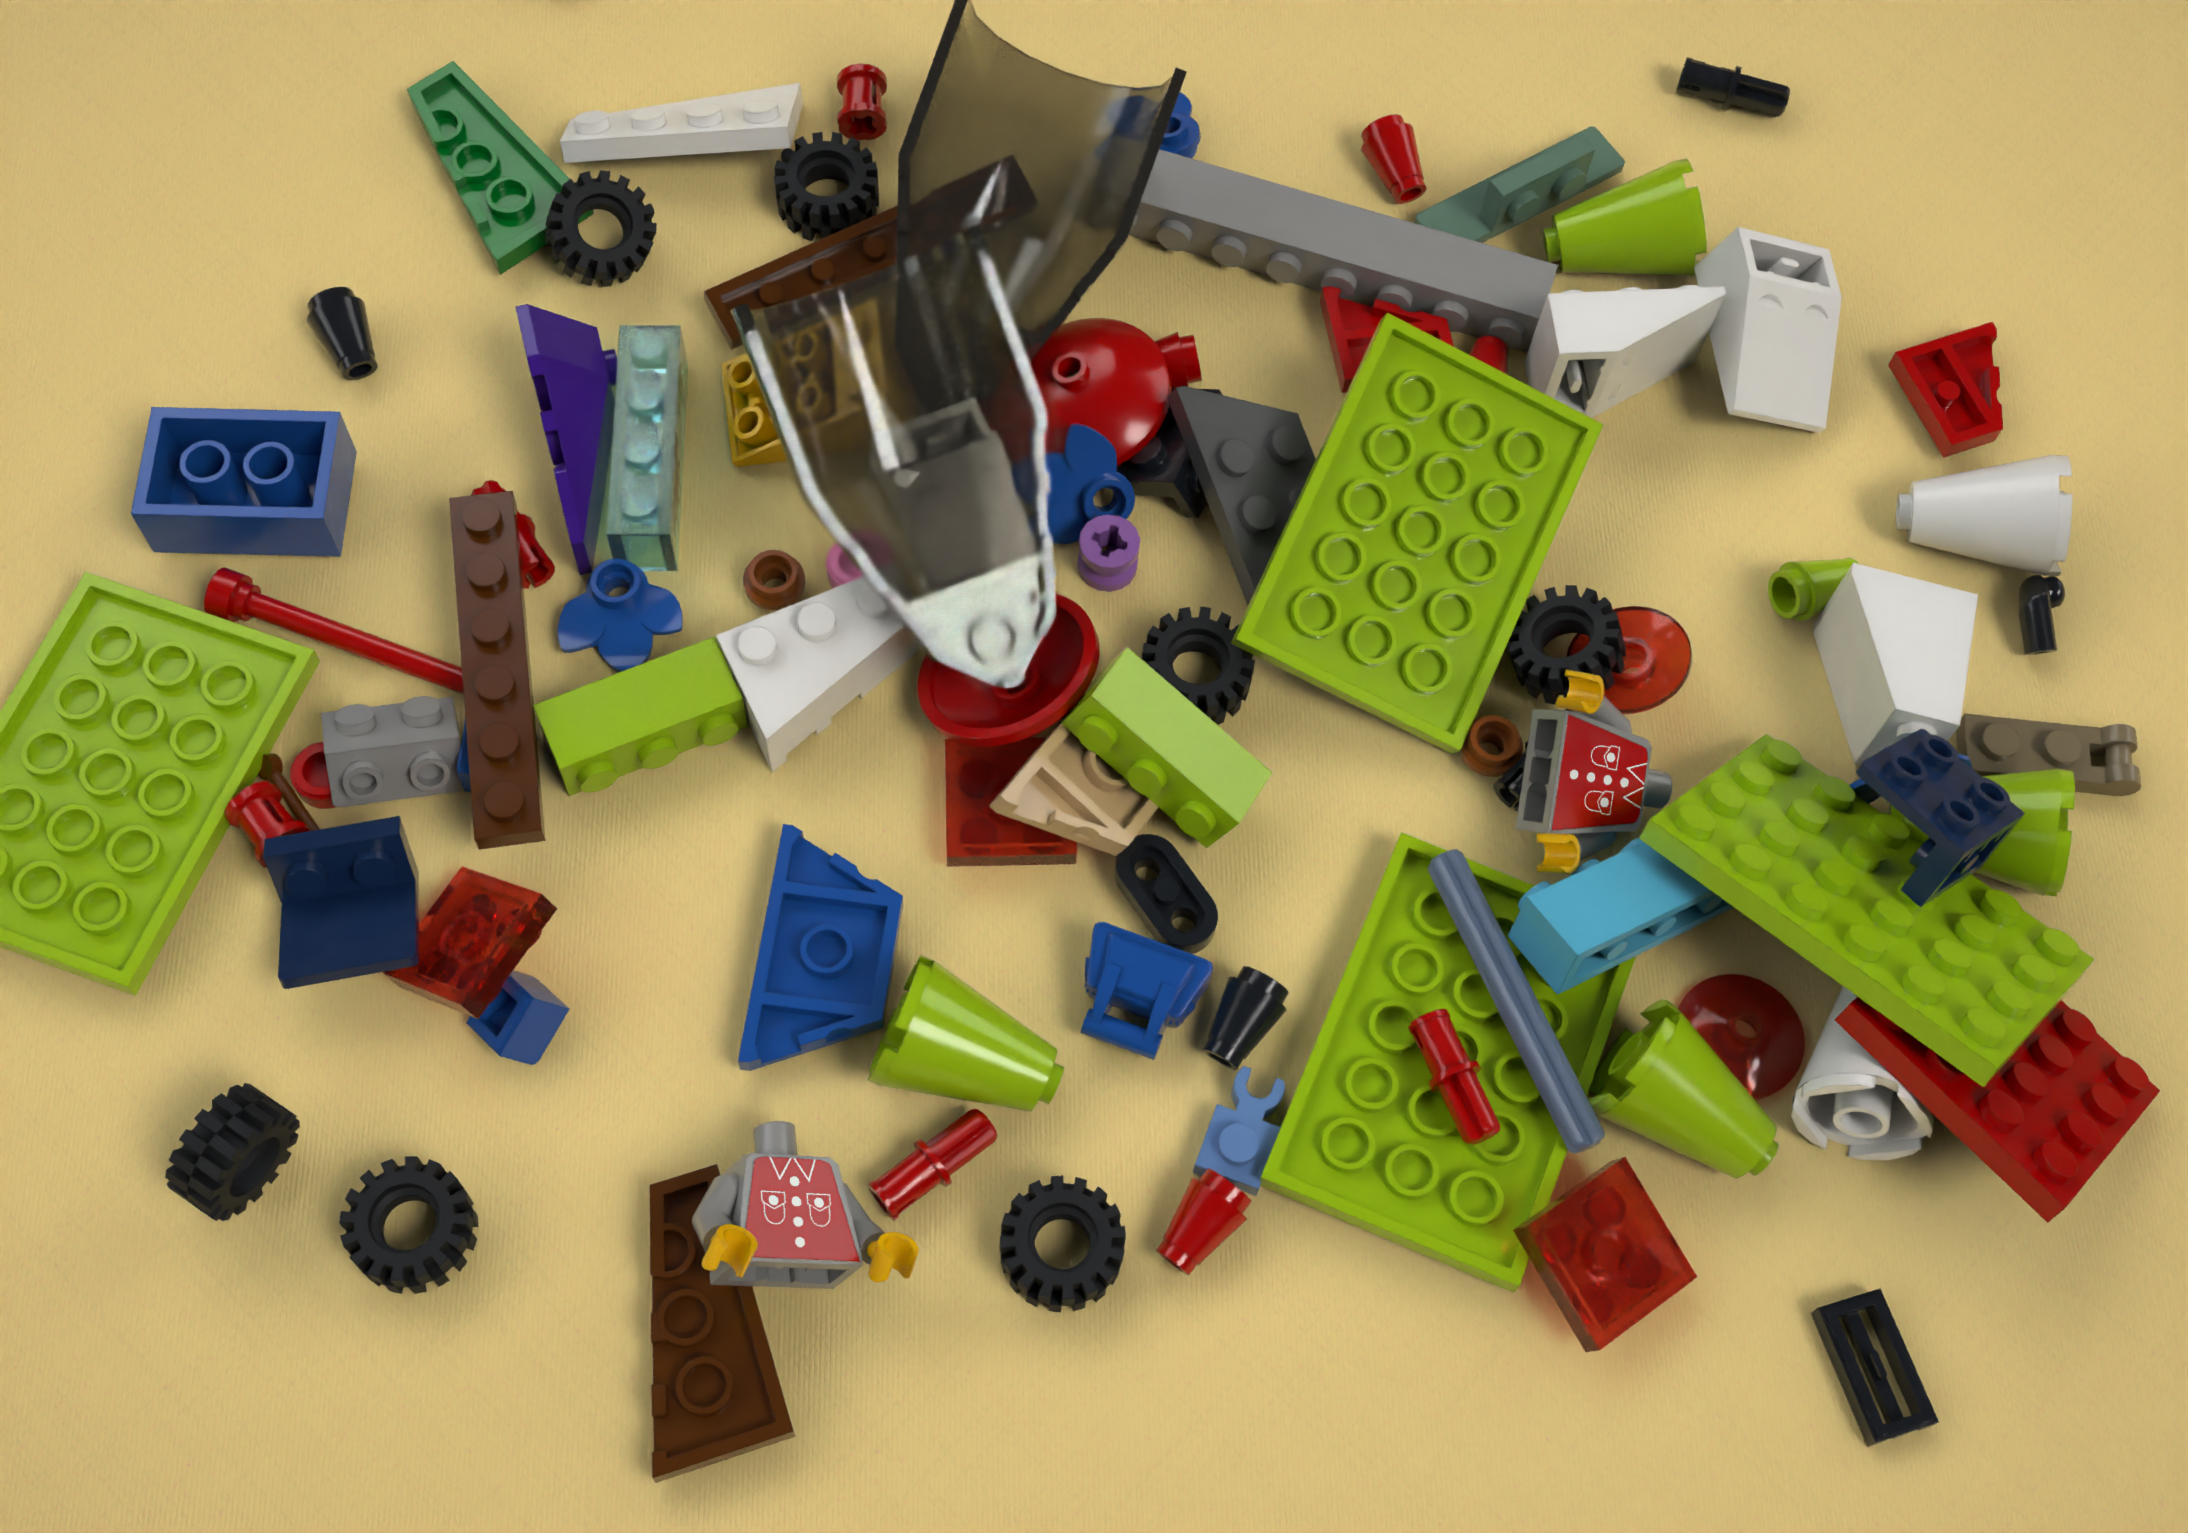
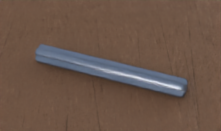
M1452 849L1437 855L1431 860L1428 872L1567 1149L1572 1153H1579L1595 1147L1604 1138L1605 1132L1463 853L1457 849Z

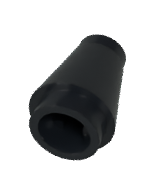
M333 287L314 295L307 305L310 312L307 316V323L338 369H340L343 378L346 380H359L374 373L378 365L374 358L375 353L364 301L359 297H355L354 292L347 287Z
M1243 966L1237 978L1229 977L1208 1036L1209 1040L1203 1048L1204 1053L1222 1065L1238 1070L1242 1061L1249 1056L1287 1011L1283 1003L1289 994L1288 990L1270 976L1254 968Z

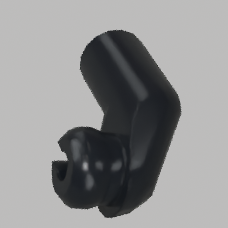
M2036 574L2027 578L2020 586L2019 619L2025 655L2057 651L2052 609L2063 603L2065 588L2062 581L2055 576L2043 578L2041 575Z

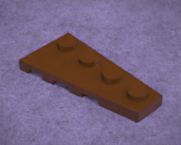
M717 1164L650 1185L651 1342L653 1344V1384L651 1385L654 1431L652 1479L655 1483L795 1437L753 1286L710 1285V1271L704 1269L701 1265L706 1252L693 1228L692 1216L714 1178L721 1175Z

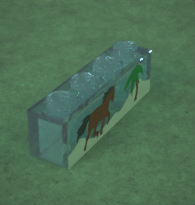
M620 325L606 535L613 559L627 560L638 566L642 571H678L688 364L680 325Z

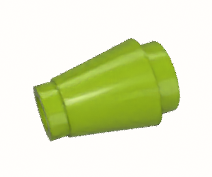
M1852 558L1786 562L1780 567L1779 571L1771 575L1768 582V595L1772 607L1783 618H1793L1798 621L1811 618L1823 611L1853 563L1858 564V562Z

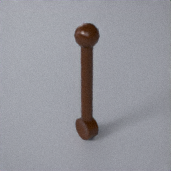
M274 753L263 754L262 766L258 776L263 780L270 779L282 793V798L298 821H303L311 831L320 830L283 776L281 758Z

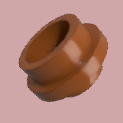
M767 550L755 556L746 567L743 575V585L747 597L753 604L766 610H780L795 604L805 590V574L801 564L795 558L780 550ZM772 579H780L785 582V584L774 588L764 586Z
M1489 715L1473 721L1460 754L1465 764L1474 772L1487 777L1503 776L1520 759L1523 753V741L1518 729L1510 720L1497 715ZM1485 742L1492 743L1499 749L1500 754H1489L1480 747V744Z

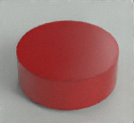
M324 742L314 743L304 748L295 757L290 770L291 782L300 798L306 804L319 809L335 808L332 803L324 754Z

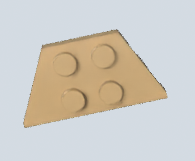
M1125 646L1114 658H1116L1127 646ZM1066 714L989 807L998 814L1117 856L1130 845L1158 809V806L1145 795L1133 789L1129 782L1100 756L1083 746L1079 738L1061 724L1067 716Z

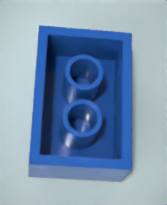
M151 407L131 515L153 552L341 557L357 451L341 413L336 411Z

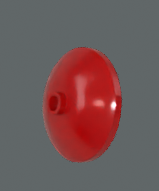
M1087 318L1071 321L1052 328L1034 339L1013 360L1003 377L998 393L997 417L999 426L1010 448L1023 462H1026L1039 454L1050 452L1064 454L1065 439L1070 425H1086L1105 436L1113 445L1116 451L1118 466L1143 449L1161 427L1170 405L1167 396L1172 391L1170 371L1158 345L1139 328L1123 321L1108 318ZM1078 372L1075 376L1067 378L1071 374Z
M1021 591L990 599L957 618L939 635L928 650L918 676L917 691L921 708L938 732L950 740L961 744L997 746L1030 738L1063 718L1088 689L1099 663L1100 644L1097 632L1091 619L1081 606L1073 600L1056 593Z

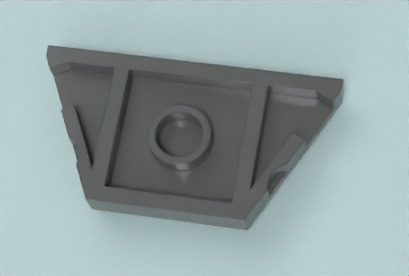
M1187 386L1177 387L1167 396V399L1247 605H1249L1316 458L1298 413Z

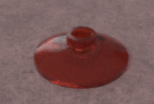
M1641 606L1613 609V612L1616 611L1626 647V656L1622 657L1625 666L1621 675L1612 672L1615 684L1609 690L1604 688V696L1622 714H1635L1653 709L1673 697L1687 680L1692 666L1690 640L1684 628L1674 618L1662 611ZM1577 633L1570 643L1566 657L1584 649L1588 645L1590 638ZM1629 668H1640L1632 673H1623Z
M1718 975L1710 977L1694 986L1679 1004V1010L1755 1100L1767 1098L1779 1092L1798 1072L1805 1050L1803 1027L1798 1014L1790 1002L1769 984L1746 975ZM1741 1020L1749 1024L1755 1031V1037L1747 1038L1742 1036L1737 1031L1735 1022Z

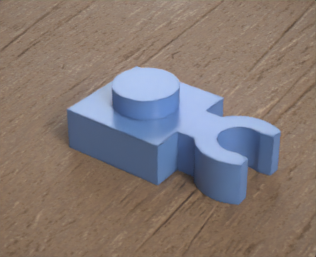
M1243 1066L1235 1077L1231 1093L1236 1111L1219 1104L1216 1105L1193 1173L1202 1176L1207 1168H1210L1226 1178L1241 1191L1257 1196L1261 1185L1260 1177L1281 1128L1262 1120L1272 1115L1278 1109L1284 1095L1285 1083L1284 1080L1276 1078L1267 1097H1253L1246 1087L1251 1068Z

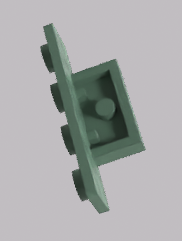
M1591 126L1419 212L1414 223L1483 243L1622 172L1625 160L1596 127Z

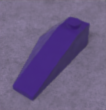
M529 304L515 306L531 377L541 409L540 416L551 459L553 465H555L553 470L572 550L580 575L589 574L593 571L617 411L611 386L623 384L615 349L602 350L598 329L595 326Z

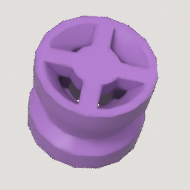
M1107 514L1093 518L1081 530L1077 568L1080 577L1088 586L1099 591L1112 592L1124 588L1135 577L1140 537L1137 529L1130 521L1120 516ZM1109 545L1106 551H1102V547Z

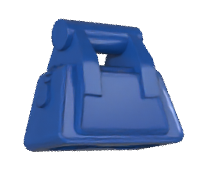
M1096 923L1093 928L1090 957H1086L1085 982L1087 983L1084 988H1087L1086 993L1095 1001L1093 1009L1089 1008L1080 1033L1155 1060L1166 1026L1170 1028L1179 1027L1195 1009L1197 1002L1208 989L1213 971L1212 963L1207 959L1109 923ZM1112 1006L1148 1019L1147 1029L1110 1016L1109 1013Z

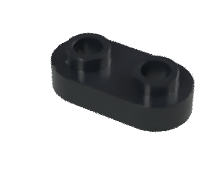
M1137 835L1130 845L1117 855L1115 880L1119 889L1156 941L1190 954L1203 950L1213 939L1218 922V911L1214 900L1173 844L1158 835ZM1141 867H1150L1157 872L1158 877L1151 881H1145L1140 879L1135 872ZM1178 917H1185L1194 923L1195 928L1188 932H1182L1173 926L1172 921Z

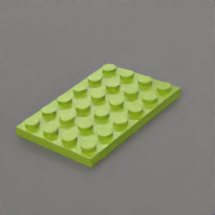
M1387 312L1376 328L1231 644L1451 754L1459 752L1604 424Z
M85 572L0 711V947L136 996L230 826L224 816V810L228 802L255 781L261 770L263 754H269L320 663L315 650Z
M1767 734L1653 816L1639 837L1641 841L1982 1087L1992 1079L2078 982L2094 961V958L2082 951L2076 941L2068 934L2047 927L2025 912L2018 901L2011 895L2001 890L1990 888L1972 874L1920 908L1900 889L1916 870L1909 863V860L1923 843L1910 837L1908 827L1900 819L1890 814L1881 813L1856 796L1854 790L1846 782L1836 777L1827 776L1802 759L1801 754L1795 747L1784 741L1775 740Z
M1401 832L1260 1177V1186L1514 1293L1521 1284L1568 1149L1428 872L1431 860L1447 850ZM1465 858L1587 1096L1636 956L1557 995L1508 937L1520 911L1518 908L1520 899L1535 885ZM1438 1009H1447L1455 1031L1470 1061H1477L1481 1067L1476 1075L1500 1124V1131L1482 1143L1473 1145L1467 1144L1462 1140L1440 1091L1433 1092L1430 1089L1428 1083L1432 1079V1075L1413 1035L1408 1030L1411 1022L1426 1013Z

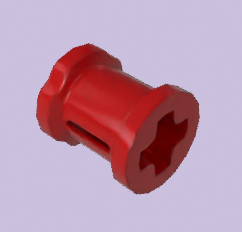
M859 63L843 68L837 76V89L842 95V109L837 115L839 132L847 138L874 140L882 136L887 129L886 113L882 110V96L886 93L887 89L886 75L878 67L870 64Z
M269 781L256 782L244 788L228 802L224 810V816L229 824L242 829L255 845L254 857L263 868H267L263 858L264 839L311 831L303 821L294 820L280 802L282 799L281 791L276 785L270 784Z

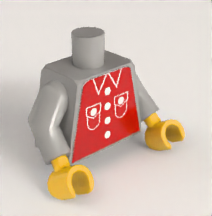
M1566 669L1564 676L1568 677L1569 691L1565 698L1557 697L1555 705L1556 707L1572 711L1533 709L1515 828L1518 830L1541 832L1536 834V842L1544 844L1545 857L1541 865H1537L1536 871L1545 873L1571 874L1575 872L1580 861L1611 846L1617 832L1636 831L1641 825L1643 806L1657 809L1663 808L1668 803L1672 793L1670 775L1665 771L1649 769L1652 750L1650 742L1645 738L1632 734L1630 721L1604 696L1603 679L1599 675Z
M785 1121L767 1122L755 1127V1153L743 1155L723 1175L714 1178L692 1216L693 1228L706 1252L701 1265L704 1269L710 1271V1285L834 1289L861 1268L863 1261L870 1264L868 1275L874 1282L887 1281L892 1268L897 1270L902 1275V1278L907 1279L911 1277L919 1251L917 1243L911 1237L898 1232L885 1233L869 1218L847 1184L843 1183L839 1166L830 1157L798 1156L795 1126Z

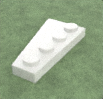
M800 83L611 113L604 111L584 112L570 119L560 140L564 163L791 148L803 107Z

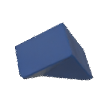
M499 966L466 1024L499 1056L533 1065L542 1057L570 1009L535 977Z

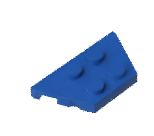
M783 824L738 1057L740 1070H755L882 1029L884 1026L904 906L903 896L877 879L872 880L864 877L859 873L856 865L837 853L831 856L803 837V831L793 825Z

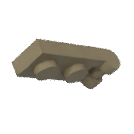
M1964 714L1961 717L1960 726L1956 730L1957 753L1968 756L1973 770L1980 776L2058 768L2073 770L2075 792L2126 796L2134 794L2141 789L2140 770L2132 764L2131 755L2138 748L2136 730L2130 725L2113 724L2098 728ZM2090 755L2105 756L2106 766H2091Z

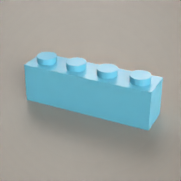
M1638 837L1628 843L1617 855L1602 862L1598 859L1588 860L1580 865L1569 877L1551 885L1548 881H1544L1532 887L1523 895L1518 903L1520 911L1508 937L1558 995L1734 907Z

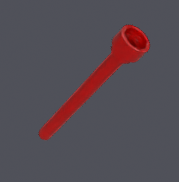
M223 567L213 575L207 586L204 596V610L208 614L232 622H237L239 619L248 621L253 617L464 695L462 667L261 594L260 587L254 585L252 578L248 575Z

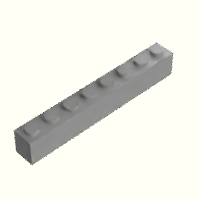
M1119 137L1116 138L1095 192L1093 225L1106 228L1115 234L1134 236L1161 244L1169 250L1185 251L1215 260L1227 267H1239L1270 276L1281 283H1293L1317 291H1322V287H1336L1341 289L1339 298L1373 307L1375 299L1396 304L1408 312L1421 311L1447 319L1450 332H1460L1477 338L1494 336L1503 340L1508 348L1525 352L1529 350L1558 265Z

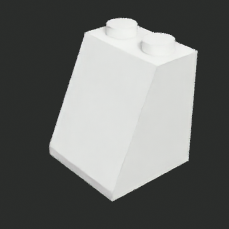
M1857 563L1851 565L1817 618L1813 634L1854 764L1861 765L1864 760L1919 729H1925L1930 734L1937 735L1946 741L1958 729L1961 722L1978 594Z

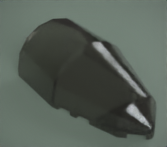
M971 0L954 1L898 158L894 347L897 356L929 413L982 394L986 401L1009 392L1122 250L1130 233L1187 71L1175 68L1173 76L1162 85L1140 88L1106 84L1074 75L1027 55L997 36L977 17Z
M976 224L968 227L944 243L909 259L836 287L762 309L750 310L747 303L734 307L731 310L733 319L804 503L932 662L994 687L1013 688L1020 685L1026 678L1024 676L1025 671L1042 637L1047 635L1056 617L1053 534H1049L1047 493H1051L1050 472H1046L1045 432L1048 431V420L1044 400L980 225Z

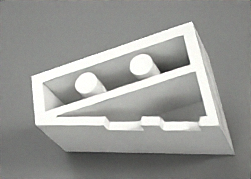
M892 565L716 635L718 645L742 695L747 721L772 772L787 761L786 754L813 732L818 735L832 723L831 717L856 696L863 698L919 651L918 616Z

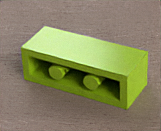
M715 636L533 705L542 732L569 796L582 791L591 793L603 790L611 786L620 776L643 767L655 769L665 766L682 752L703 744L714 746L724 743L733 738L739 730L748 727L742 695Z
M1128 647L1097 674L1084 695L1061 723L1079 738L1083 746L1100 756L1121 774L1133 789L1150 799L1171 817L1183 832L1194 837L1205 848L1211 846L1241 822L1272 774L1267 767Z

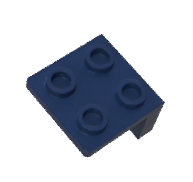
M1925 729L1917 730L1864 760L1856 770L1858 777L1929 837L1909 860V863L1916 870L1900 889L1920 908L1980 869L2025 815L2021 809L2010 801V797L2003 787L1990 779L1981 777L1958 757L1956 749L1948 741L1937 735L1930 734Z
M400 816L264 839L263 858L282 903L278 978L284 989L413 967L418 964L419 872Z

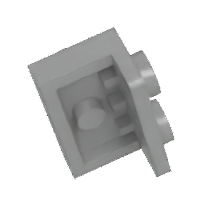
M419 696L411 698L404 703L373 707L354 704L345 706L338 711L321 713L324 754L332 803L335 807H347L464 790L457 775L460 739L453 697L436 699L429 696Z

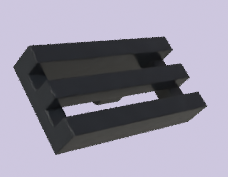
M1881 1288L1819 1307L1811 1312L1867 1447L1882 1443L1888 1439L1904 1436L1916 1430L1926 1429L1939 1423ZM1866 1310L1911 1416L1903 1417L1886 1378L1887 1372L1878 1352L1873 1348L1858 1311ZM1839 1317H1841L1842 1322L1845 1326V1329L1848 1333V1336L1851 1340V1343L1854 1347V1350L1857 1354V1357L1860 1361V1364L1863 1368V1371L1866 1375V1378L1869 1382V1385L1879 1405V1408L1882 1412L1886 1424H1883L1882 1419L1879 1415V1412L1876 1408V1405L1873 1401V1398L1870 1394V1391L1867 1387V1384L1864 1380V1377L1861 1373V1370L1858 1366L1852 1349L1848 1343V1340L1839 1322Z

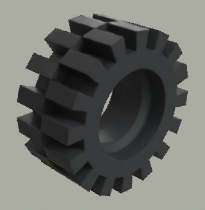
M822 132L812 133L813 143L807 144L803 136L794 140L795 151L790 148L784 149L781 152L782 161L777 160L774 167V182L779 215L782 221L787 219V226L794 234L802 227V236L809 241L813 240L815 233H821V239L877 215L876 206L879 207V187L876 162L872 161V153L867 147L860 151V141L851 137L846 145L843 144L841 133L832 132L831 141H823ZM824 179L838 180L849 186L843 192L832 196H818L805 190L810 184Z
M600 170L597 178H591L590 171L584 172L579 175L577 182L574 183L572 179H569L564 183L561 192L556 193L552 201L545 224L547 226L545 233L546 245H552L550 256L555 264L562 261L565 264L563 272L572 278L576 272L583 276L581 283L591 286L594 279L601 280V287L612 286L614 279L619 278L621 283L630 279L633 271L638 272L643 266L654 243L652 241L656 234L657 223H652V218L655 214L651 203L644 205L642 202L646 194L639 186L632 192L627 188L630 179L620 175L618 182L609 180L610 171ZM601 209L612 213L619 220L623 229L621 242L609 249H598L590 246L579 233V218L587 211Z
M1566 585L1564 596H1557L1555 587L1545 589L1547 600L1541 603L1535 595L1528 598L1526 605L1529 612L1521 611L1510 636L1509 643H1507L1517 679L1521 686L1526 685L1528 694L1537 699L1543 693L1545 703L1555 705L1557 697L1564 695L1565 698L1569 691V680L1567 676H1564L1566 669L1599 675L1603 679L1604 688L1609 690L1615 684L1612 672L1621 675L1625 666L1622 657L1626 656V647L1616 611L1613 612L1612 604L1608 599L1603 597L1599 601L1597 592L1590 588H1586L1584 594L1580 597L1577 585ZM1578 633L1590 638L1588 645L1584 649L1568 657L1555 658L1546 656L1543 653L1544 647L1551 640L1564 634Z
M1190 607L1180 608L1177 621H1174L1170 613L1160 618L1159 629L1152 626L1147 634V641L1143 645L1141 659L1219 725L1224 723L1226 711L1234 716L1240 710L1242 700L1246 701L1255 660H1252L1253 654L1231 644L1239 626L1238 624L1232 630L1229 629L1231 616L1221 612L1218 620L1214 621L1210 619L1211 608L1200 607L1199 617L1192 618ZM1201 652L1213 657L1218 662L1221 673L1213 682L1193 684L1176 675L1173 669V662L1182 653Z
M244 1083L242 1087L238 1084L230 1087L227 1097L222 1093L212 1100V1109L209 1112L202 1109L194 1118L198 1122L192 1131L185 1129L179 1138L184 1144L182 1148L173 1150L169 1161L174 1165L166 1170L165 1178L169 1180L167 1186L213 1220H229L232 1213L239 1215L246 1210L249 1199L255 1202L263 1195L262 1187L267 1181L272 1184L279 1174L275 1170L280 1164H286L292 1153L287 1151V1149L297 1142L299 1135L295 1131L300 1127V1121L296 1119L297 1116L251 1084Z
M405 1156V1165L398 1166L393 1159L381 1163L384 1170L382 1174L375 1177L368 1170L360 1177L361 1181L365 1184L362 1191L359 1193L351 1188L345 1198L351 1209L350 1212L341 1211L339 1224L346 1230V1234L340 1235L343 1247L350 1253L351 1256L349 1258L369 1280L378 1286L381 1284L385 1285L391 1292L402 1294L403 1287H409L414 1294L427 1292L426 1283L434 1281L440 1287L450 1281L445 1274L454 1266L460 1272L466 1265L467 1260L463 1256L465 1249L474 1251L477 1238L473 1234L472 1229L473 1227H479L478 1216L472 1208L474 1203L451 1171L447 1173L438 1162L429 1159L427 1165H424L417 1156ZM408 1201H422L432 1206L436 1215V1225L432 1235L424 1244L411 1250H399L387 1244L384 1238V1224L388 1215L395 1207Z
M1063 1175L1051 1176V1184L1042 1186L1040 1180L1029 1185L1028 1193L1025 1196L1018 1193L1011 1202L1010 1212L1004 1215L1000 1236L1003 1272L1008 1273L1010 1277L1009 1284L1016 1293L1020 1290L1027 1295L1026 1302L1035 1307H1038L1039 1302L1048 1304L1049 1311L1061 1312L1062 1306L1072 1305L1073 1311L1085 1308L1086 1301L1093 1298L1097 1302L1105 1295L1106 1288L1109 1284L1113 1285L1119 1275L1126 1240L1125 1226L1120 1224L1121 1213L1116 1204L1110 1206L1106 1202L1107 1193L1099 1186L1094 1192L1087 1189V1180L1075 1177L1074 1184L1063 1183ZM1064 1219L1075 1222L1087 1234L1089 1240L1088 1254L1082 1262L1074 1267L1067 1269L1051 1267L1039 1257L1036 1251L1035 1239L1038 1232L1044 1225L1054 1220Z

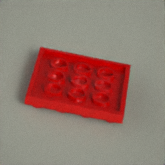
M1859 997L1854 999L1834 1019L2047 1223L2069 1205L2160 1092L2149 1081L2146 1072L2139 1064L2128 1057L2122 1056L2096 1032L2094 1025L2084 1014L2071 1009L2062 1000L1984 1087Z

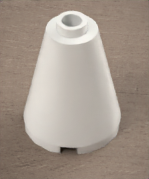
M2048 455L1911 482L1909 494H1898L1896 530H1907V540L1911 543L2044 576H2060L2062 571L2057 561L2065 562L2068 552L2072 517V494L2059 491V476H2072L2069 457Z
M1842 986L1793 1096L1792 1120L1798 1132L1811 1143L1823 1149H1827L1828 1139L1849 1145L1848 1157L1861 1160H1892L1913 1155L1921 1149L1922 1138L1926 1135L1930 1138L1932 1134L1933 1114L1834 1020L1858 997Z

